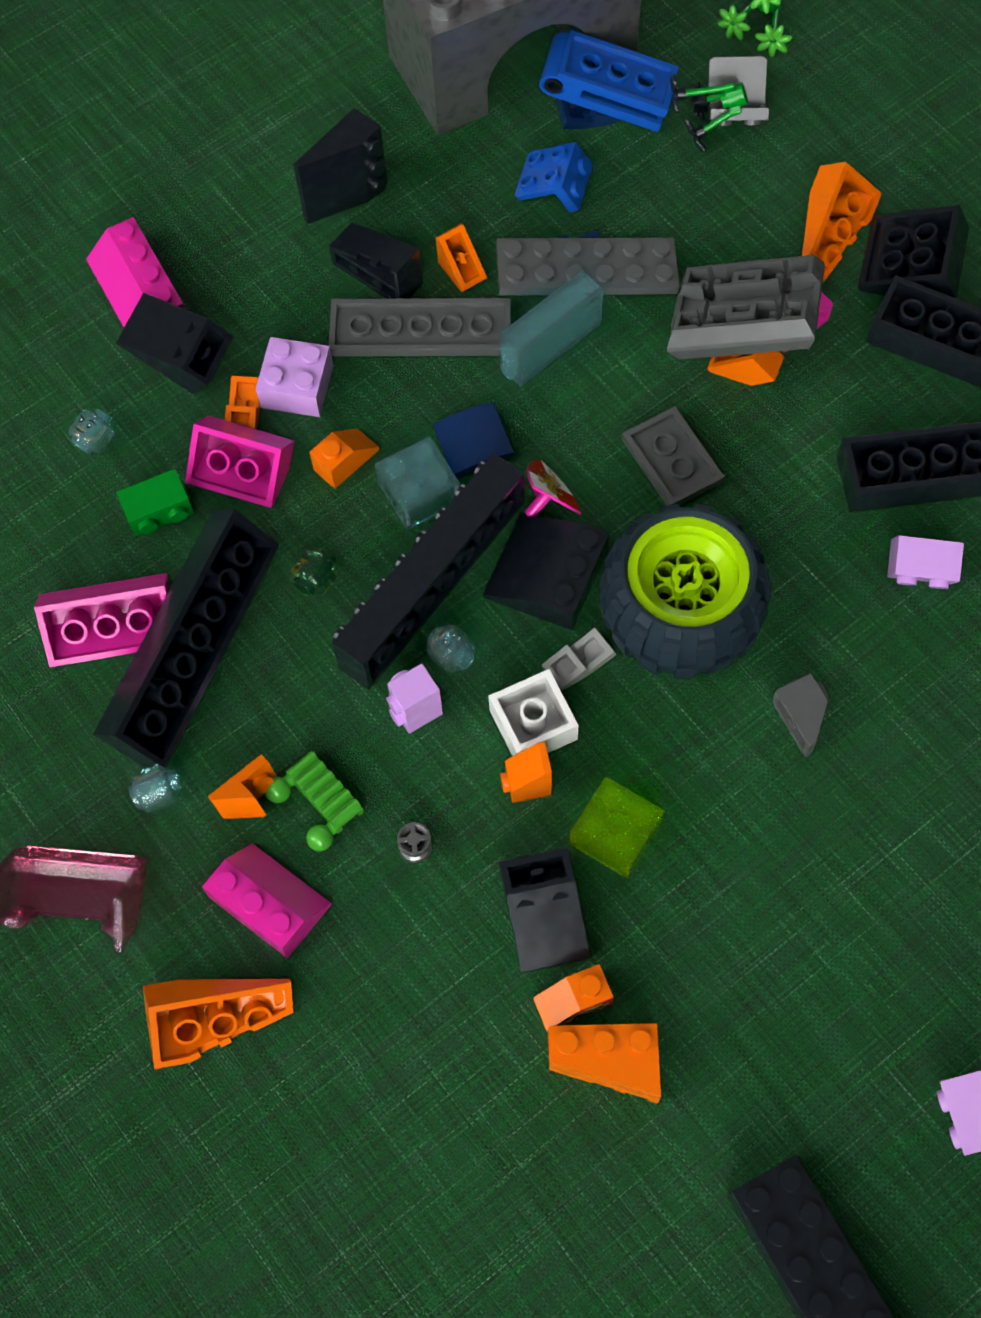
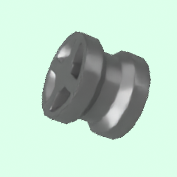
M411 822L405 824L399 830L397 844L400 855L405 860L411 863H418L429 857L432 851L430 832L424 825Z

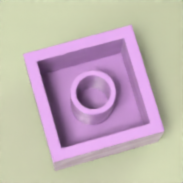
M270 337L256 386L261 408L320 417L333 370L330 346Z

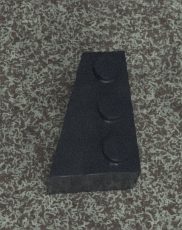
M352 222L329 246L332 264L386 299H409L423 284L420 249L418 247Z

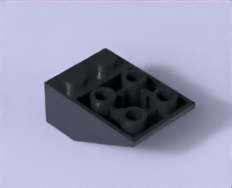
M143 293L116 344L190 393L195 394L208 386L233 336L207 318Z
M568 848L499 862L500 877L521 972L526 973L590 959Z

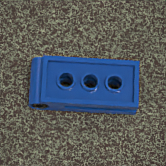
M570 29L569 33L560 32L552 37L539 87L549 96L658 132L662 120L668 112L672 97L671 76L675 74L676 79L679 66Z

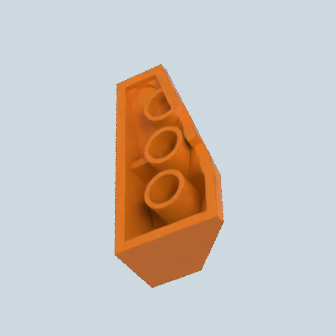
M187 979L143 986L154 1069L191 1063L201 1058V1053L219 1044L222 1048L232 1043V1038L248 1030L257 1031L293 1013L292 984L290 979Z

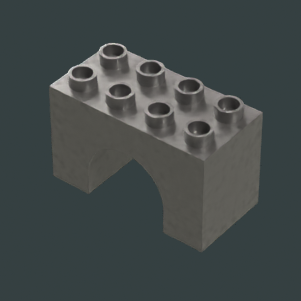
M383 0L389 57L437 135L488 115V83L494 67L512 45L537 29L556 24L560 32L569 33L571 29L637 52L641 0Z

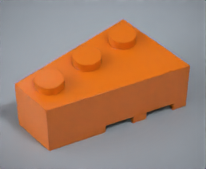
M657 1023L548 1026L549 1070L589 1083L603 1085L615 1089V1091L632 1094L659 1104L661 1085Z

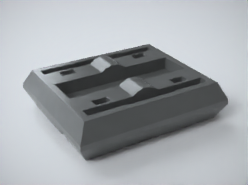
M815 255L686 268L674 309L667 352L680 360L810 349L816 336L825 269L824 262Z

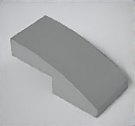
M593 628L571 647L568 645L564 646L545 661L542 666L545 670L550 669L557 685L563 691L616 656V653L596 628Z

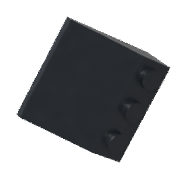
M355 108L293 164L304 221L308 224L367 203L376 194L383 192L388 184L381 126Z
M960 205L873 216L858 285L859 290L886 295L896 275L957 298L969 226Z
M519 516L484 591L483 598L572 631L608 551L609 533L580 522Z

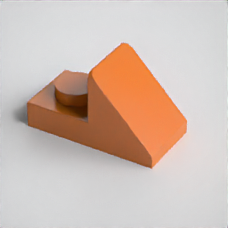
M261 754L208 795V798L223 819L265 817L266 813L257 799L267 792L268 787L273 783L272 778L278 776L270 763Z

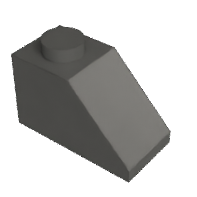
M811 673L777 689L772 700L774 707L804 757L810 756L814 749L828 703V694L821 682H816Z

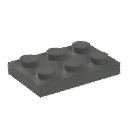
M675 406L622 433L621 440L667 506L679 504L680 506L724 483L725 476Z

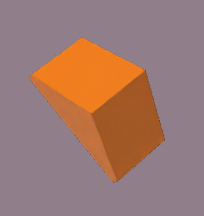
M459 224L436 237L438 263L461 292L487 279L463 224Z

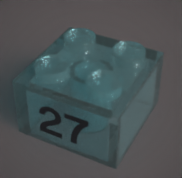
M430 436L375 463L377 481L407 530L436 516L442 507H448L454 500L457 489L461 486Z

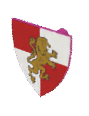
M533 460L529 463L526 472L536 498L526 508L525 513L527 516L536 517L551 499L579 515L582 513L573 494L542 460Z

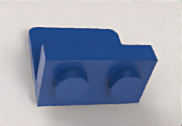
M577 142L532 151L527 155L515 196L521 201L555 194L569 212L579 211L593 164Z

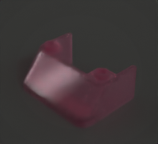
M34 846L16 848L0 864V925L4 924L14 929L23 928L33 921L37 915L101 921V929L114 938V951L122 952L137 928L146 879V860L134 855Z

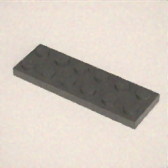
M497 238L496 240L499 295L678 294L680 288L674 238Z
M511 298L331 299L329 330L332 357L511 356Z

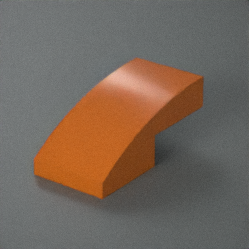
M231 375L229 405H226L225 421L257 430L261 409L256 392L258 377Z

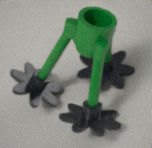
M675 74L671 76L672 107L676 114H678L677 100H685L687 96H693L689 100L691 104H694L693 113L695 116H699L702 121L705 120L704 112H707V105H710L712 101L721 100L724 109L730 108L728 112L704 127L701 125L696 129L688 118L685 119V125L688 133L693 136L694 143L701 152H706L701 139L707 136V132L732 116L741 114V107L748 105L745 86L743 82L736 84L731 82L725 85L701 88V84L698 82L696 86L691 85V89L685 90V87L676 88Z

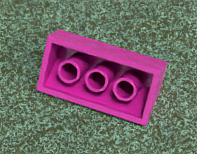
M134 217L107 228L87 257V262L122 326L125 327L143 293L185 309Z
M164 573L39 594L34 609L49 667L137 653L171 589L168 574Z

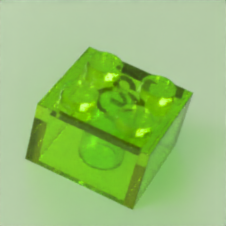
M605 776L571 829L569 844L628 879L660 828L665 810Z

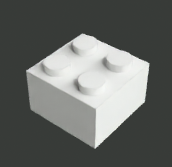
M550 669L488 695L489 710L512 757L539 742L545 741L547 752L549 753L578 740L579 725Z

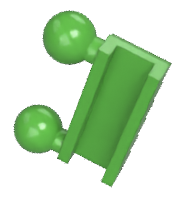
M314 751L309 752L288 769L284 777L272 778L273 783L265 793L269 801L282 803L289 798L292 786L295 785L328 822L326 825L318 824L311 827L307 833L306 841L308 846L318 852L330 848L333 843V836L343 830L342 826L354 816H360L364 813L358 800L354 799L350 791L344 788L341 781L335 778L332 771L327 769L324 762L318 759Z

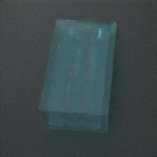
M581 271L500 333V369L509 380L514 379L522 386L601 324L603 289L584 271Z

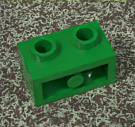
M176 469L116 492L135 537L151 534L162 526L181 522L187 516L194 514Z

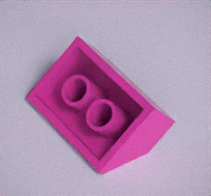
M207 416L193 425L185 483L272 508L290 469L294 440Z
M253 843L225 859L202 886L211 900L287 959L332 905Z

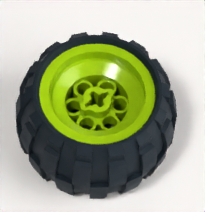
M679 504L663 506L656 515L651 516L646 513L629 525L625 534L616 540L605 559V567L600 582V607L607 628L611 629L613 633L612 638L616 645L629 658L634 656L638 659L643 669L657 675L659 671L674 674V679H690L696 673L704 672L707 676L726 668L731 663V659L740 658L757 639V635L765 622L771 597L770 576L768 570H765L764 555L753 536H746L741 523L727 514L725 517L713 513L712 507L695 504L694 508H680ZM666 593L670 598L666 600L661 599L659 595ZM708 595L710 601H703L701 596ZM687 605L691 610H680L679 607Z

